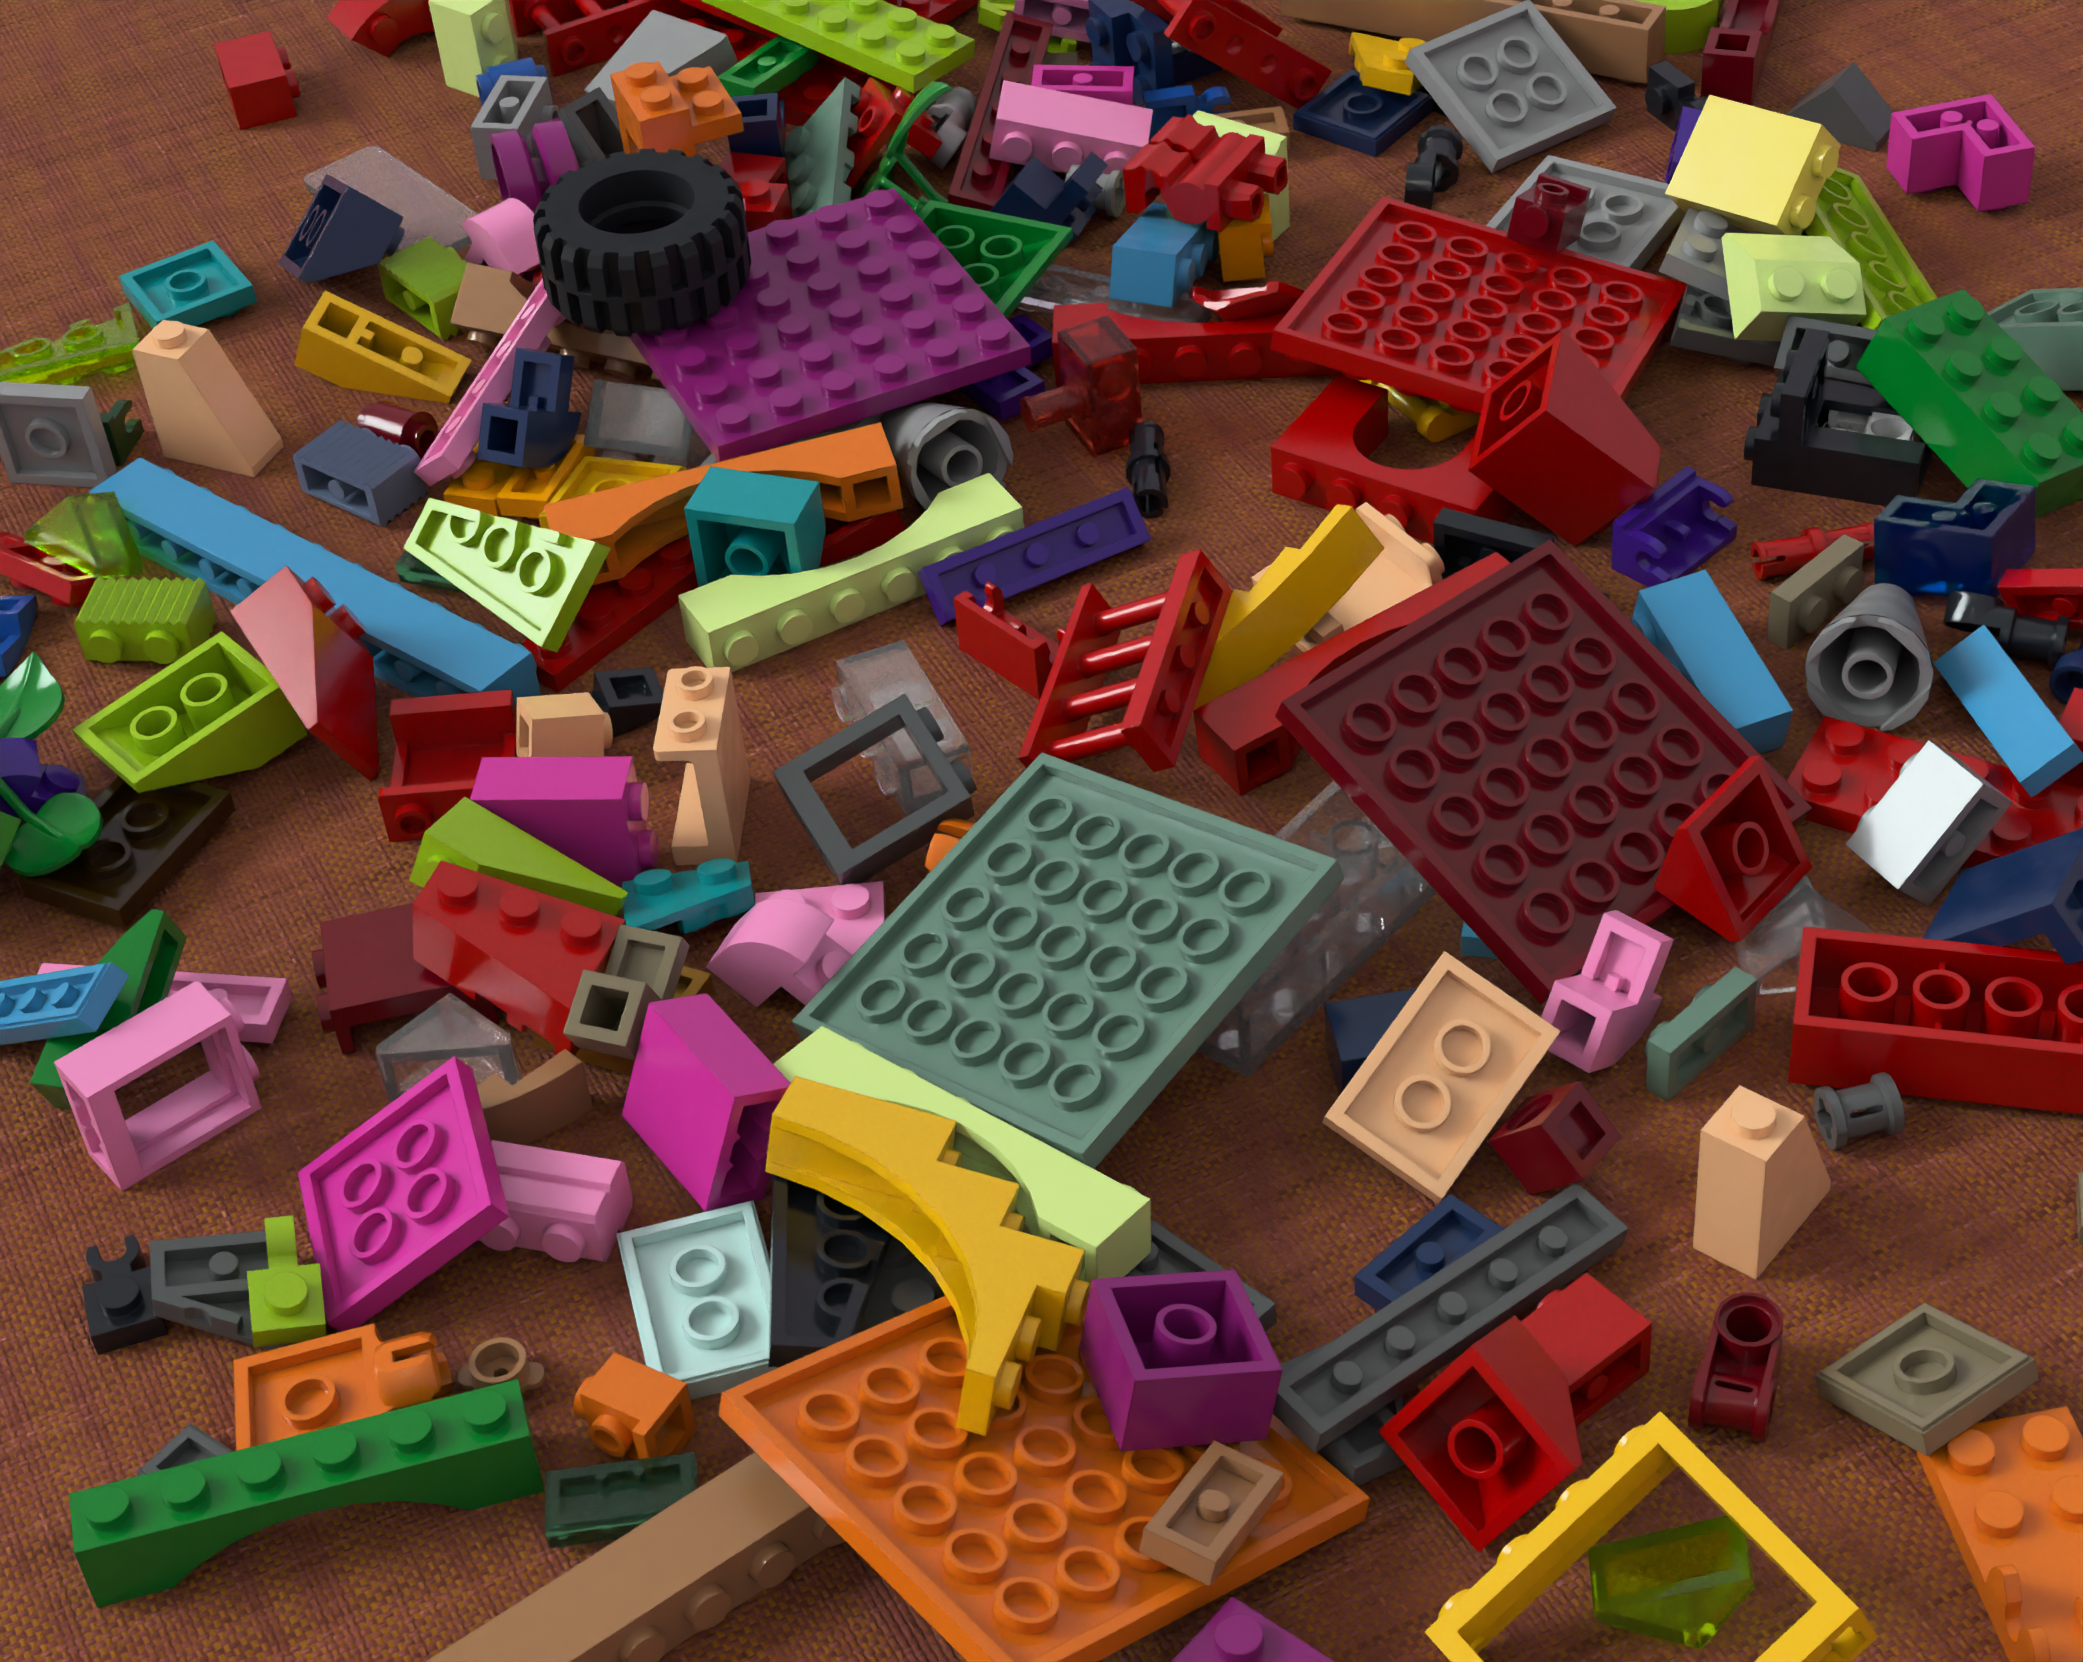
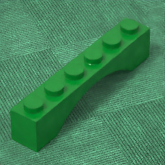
M515 1379L70 1493L69 1499L74 1555L97 1608L173 1589L197 1566L230 1544L268 1526L310 1512L351 1504L391 1501L435 1503L467 1510H476L545 1492L532 1427L519 1380Z

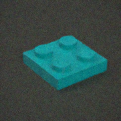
M214 240L119 276L123 293L152 328L157 326L162 320L178 321L182 324L197 326L218 317L232 316L241 308L257 302L251 282Z

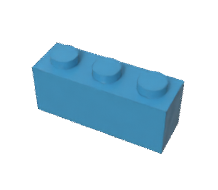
M1152 203L1113 245L1109 298L1172 308L1185 291H1190L1194 280L1198 276H1203L1208 263L1216 260L1219 250L1218 231L1207 229V220L1197 224L1178 221L1174 219L1166 204Z
M1706 569L1638 591L1633 618L1630 619L1632 624L1759 754L1783 747L1793 709Z

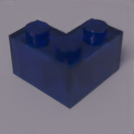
M1977 479L1956 503L1897 495L1874 519L1875 584L1888 583L1897 585L1907 591L1910 596L1934 594L1948 597L1950 592L1959 591L1996 598L2000 594L1997 586L2005 570L2021 569L2035 553L2036 486Z

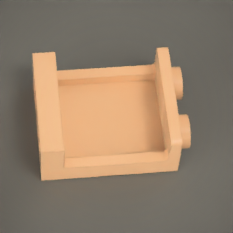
M1367 502L1356 508L1357 514L1380 541L1384 550L1347 593L1295 646L1301 651L1306 652L1443 580L1441 574L1445 571V567L1437 551L1426 542L1419 544L1410 537L1400 522L1391 514L1384 516ZM1271 565L1251 577L1253 585L1258 582Z
M693 666L671 669L667 673L653 746L654 755L657 761L692 762L686 763L671 846L675 865H700L706 861L718 858L732 859L736 863L738 861L748 799L750 774L731 667L705 668Z

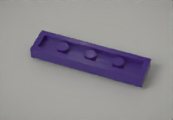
M1126 487L923 567L917 573L940 626L956 620L953 598L965 590L974 595L977 605L983 608L987 600V596L984 593L986 582H991L999 587L1005 601L1149 542L1151 537L1130 488Z

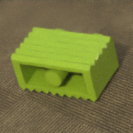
M429 236L394 253L390 257L382 259L377 264L384 295L388 301L443 340L447 341L450 335L456 337L459 330L463 331L450 323L467 265L466 260H462L455 249L452 247L445 248L443 244L439 245L437 240H433Z
M99 576L94 581L74 622V627L85 660L102 663L137 661L170 664L206 642V640H209L210 633H213V626H216V615L206 582L199 577L195 581L188 577L184 581L178 577L173 581L167 577L162 581L153 577L149 581L145 577L137 580L132 576L129 580H126L121 576L118 580H115L110 576L105 580Z

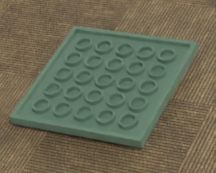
M1041 752L791 1022L803 1040L821 1026H824L850 1041L858 1042L865 1049L901 1068L911 1070L918 1077L954 1096L966 1099L973 1106L1095 1169L1341 884L1345 877L1338 859Z

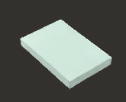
M754 1200L616 1234L646 1366L687 1383L690 1400L721 1393L778 1368L768 1367L770 1259Z

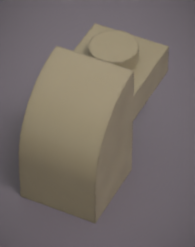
M620 924L605 973L583 969L563 1034L580 1049L635 1060L648 1004L650 1002L673 999L689 944L680 936Z

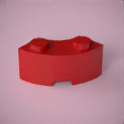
M339 0L327 17L332 24L351 40L385 57H389L399 43L412 35L429 31L435 32L429 0Z

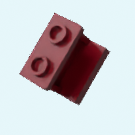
M413 903L320 922L323 949L312 951V960L318 986L320 989L327 988V993L316 995L317 1008L324 1034L336 1032L342 1054L356 1052L354 1025L463 1002L467 1003L473 1029L499 1024L496 1005L482 996L476 1001L413 959Z

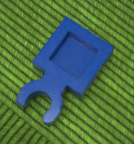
M1192 84L1142 91L1143 108L1153 109L1148 144H1150L1153 136L1173 116L1178 118L1186 117L1188 114L1193 116L1198 110L1210 114L1227 113L1228 110L1212 111L1217 105L1231 103L1227 88L1223 86L1212 87L1198 97H1195Z

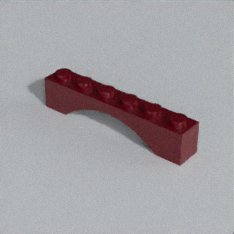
M1728 0L1719 28L1711 27L1703 51L1701 97L1713 95L1753 106L1783 0Z

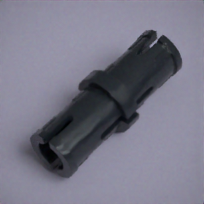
M1142 421L1133 426L1134 432L1129 431L1128 434L1131 455L1126 461V478L1132 485V495L1141 516L1147 519L1161 516L1163 514L1162 507L1168 508L1166 483L1171 476L1170 461L1167 455L1164 454V431L1162 427L1151 421Z

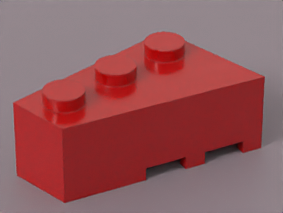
M441 860L412 904L413 959L476 1001L482 996L507 1013V1023L522 1033L530 1028L554 1044L555 1055L567 1049L576 1056L580 1048L575 1046L563 1034L583 969L605 973L620 924L626 925V920Z

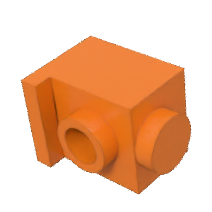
M613 1352L595 1375L589 1376L582 1382L574 1398V1414L587 1421L591 1440L609 1455L615 1457L625 1455L639 1461L643 1478L653 1483L657 1482L697 1431L687 1383L616 1352Z

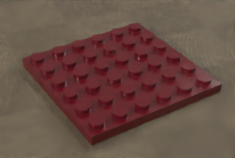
M1551 539L1283 700L1275 715L1281 724L1540 1004L1548 1000L1556 980L1581 974L1605 912L1618 910L1649 927H1653L1680 908V906L1653 888L1677 828L1750 756H1761ZM1762 757L1795 828L1804 821L1812 807Z

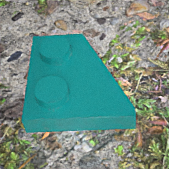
M718 858L700 864L695 870L671 873L666 869H653L636 875L633 880L622 882L623 890L628 892L624 904L626 925L651 931L677 922L679 932L687 934L706 927L716 920L730 918L749 911L755 906L748 861L735 863L732 859Z

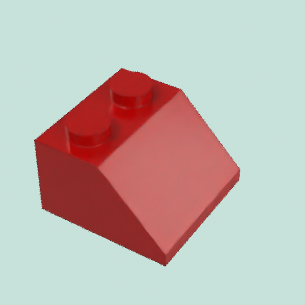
M1516 1315L1472 1344L1378 1430L1478 1553L1583 1464L1566 1375Z

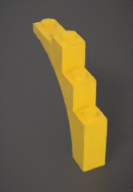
M795 1076L772 1114L765 1172L816 1189L864 1214L901 1241L934 1276L956 1313L967 1349V1365L956 1428L986 1436L998 1407L1010 1410L1015 1401L1023 1370V1365L1018 1364L1019 1360L1031 1363L1037 1346L1056 1351L1067 1323L1076 1326L1081 1324L1091 1288L1090 1282L1080 1280L1085 1250L1023 1232L1026 1217L1015 1213L1020 1184L961 1168L963 1153L953 1150L956 1120Z

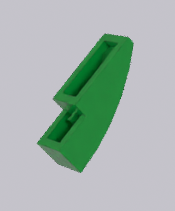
M151 909L122 935L97 963L112 962L130 975L97 1031L48 1038L30 1084L54 1107L72 1110L54 1061L168 997L187 937L165 911Z

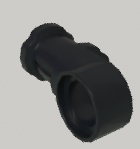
M1435 125L1429 127L1427 131L1420 135L1417 144L1419 156L1415 159L1414 163L1409 162L1407 167L1405 203L1431 210L1434 193L1444 192L1457 182L1460 171L1457 161L1462 156L1464 145L1462 137L1453 128L1445 125Z
M1959 591L1949 593L1943 619L1945 626L1973 633L1982 625H1985L1994 637H1999L1998 643L2009 657L2046 662L2051 670H2054L2058 660L2065 654L2070 616L2060 615L2057 620L2019 615L2017 608L2004 606L2005 602L1991 596Z

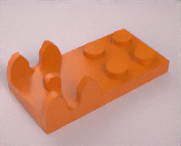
M2064 1406L1975 1423L1929 1456L1916 1451L2009 1662H2083V1437L2068 1407Z

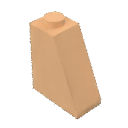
M162 320L132 349L164 457L255 477L284 447L281 436L209 329L182 324L178 321Z
M1739 1085L1705 1124L1700 1133L1693 1237L1694 1249L1756 1280L1830 1191L1831 1179L1804 1115Z

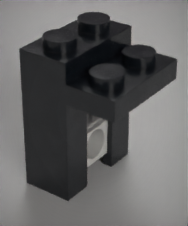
M1806 328L1799 349H1789L1784 373L1780 372L1772 394H1762L1757 414V427L1750 426L1744 446V460L1753 461L1751 485L1914 511L1934 451L1873 386L1826 379L1830 331Z

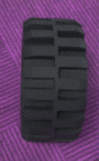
M639 149V153L625 154L622 151L609 154V158L601 161L592 159L582 163L581 168L576 172L569 170L559 177L556 185H550L543 194L534 213L533 229L547 298L568 320L576 325L583 323L590 331L603 334L605 330L613 331L616 336L631 337L632 333L646 332V336L661 335L662 330L676 328L679 331L692 327L693 321L700 318L706 321L717 315L721 305L727 307L742 290L750 274V265L752 263L742 192L739 185L718 164L713 165L707 158L699 155H694L691 158L687 157L683 151L669 149L667 153L656 152L655 149Z

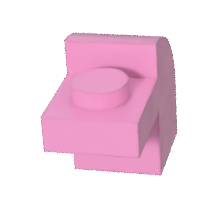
M508 198L465 220L462 226L472 241L464 257L466 262L513 271L527 281H532L535 272L541 271L533 229L534 213L520 200Z
M773 898L757 903L735 923L706 968L756 1008L780 987H783L806 1006L852 955L826 935V932L834 922V919L829 915L797 900Z
M1618 910L1605 912L1581 974L1556 980L1553 984L1541 1018L1561 1032L1548 1051L1588 1073L1614 1065L1642 1037L1656 1014L1663 997L1655 994L1654 990L1674 939Z

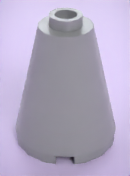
M917 401L884 412L880 422L895 459L897 470L913 499L925 511L939 492L990 473L1005 488L1006 483L1002 480L1005 476L1007 465L1012 466L1013 451L1006 431L988 414L976 409L926 401Z
M1888 583L1869 586L1837 615L1812 642L1805 662L1806 688L1809 698L1823 716L1852 722L1859 726L1880 727V731L1893 730L1913 719L1927 702L1933 684V663L1915 602L1910 594L1901 587Z

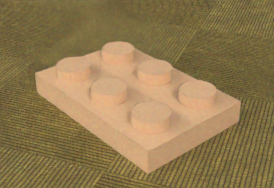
M1444 951L1327 1112L1322 1123L1439 1204L1561 1031Z

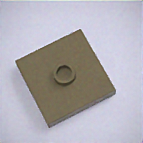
M1923 1303L1815 1375L1821 1398L1925 1456H1929L2037 1382L2038 1374L2035 1358L1927 1303Z

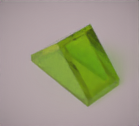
M115 492L69 495L26 531V543L96 579L99 576L108 578L110 576L142 574L143 561Z
M1727 1515L1594 1546L1588 1550L1593 1610L1599 1623L1697 1649H1702L1755 1588L1749 1537Z

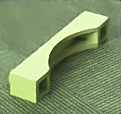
M990 473L939 492L928 509L909 528L885 544L858 557L828 567L793 574L765 576L729 575L678 595L686 642L707 668L731 667V672L737 671L925 595L926 591L917 573L923 567L1024 528L1023 508Z
M821 1026L773 1063L790 1083L797 1076L956 1120L953 1150L963 1153L961 1168L1020 1184L1015 1213L1026 1217L1024 1232L1084 1249L1085 1253L1080 1280L1091 1283L1092 1279L1124 1277L1151 1253L1150 1198L1140 1194L1133 1187L1117 1182L973 1106L966 1099L954 1096L918 1077L911 1070L901 1068L865 1049L858 1042L850 1041Z

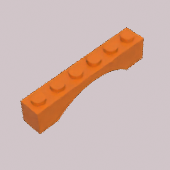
M881 422L543 505L550 530L611 547L592 586L623 578L641 561L665 545L689 534L684 508L710 467L819 481L824 517L845 522L904 508L897 465Z

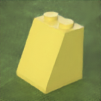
M1709 95L1665 194L1685 213L1689 207L1698 211L1707 210L1723 216L1729 224L1750 233L1761 232L1772 235L1801 236L1803 230L1811 224L1815 216L1816 201L1826 179L1832 176L1837 167L1841 144L1822 124Z

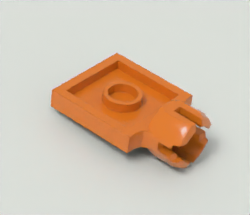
M375 1323L233 1360L236 1451L453 1396V1394L443 1396L452 1391V1378L444 1353L436 1352L433 1349L439 1343L436 1335L432 1332H417L383 1342Z

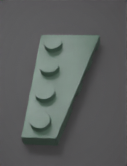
M844 77L803 127L797 126L786 140L784 151L793 218L816 212V210L826 205H839L850 201L851 187L844 183L854 166L855 153L847 149L848 136L852 137L857 132L858 117L850 112V107L860 100L861 87Z

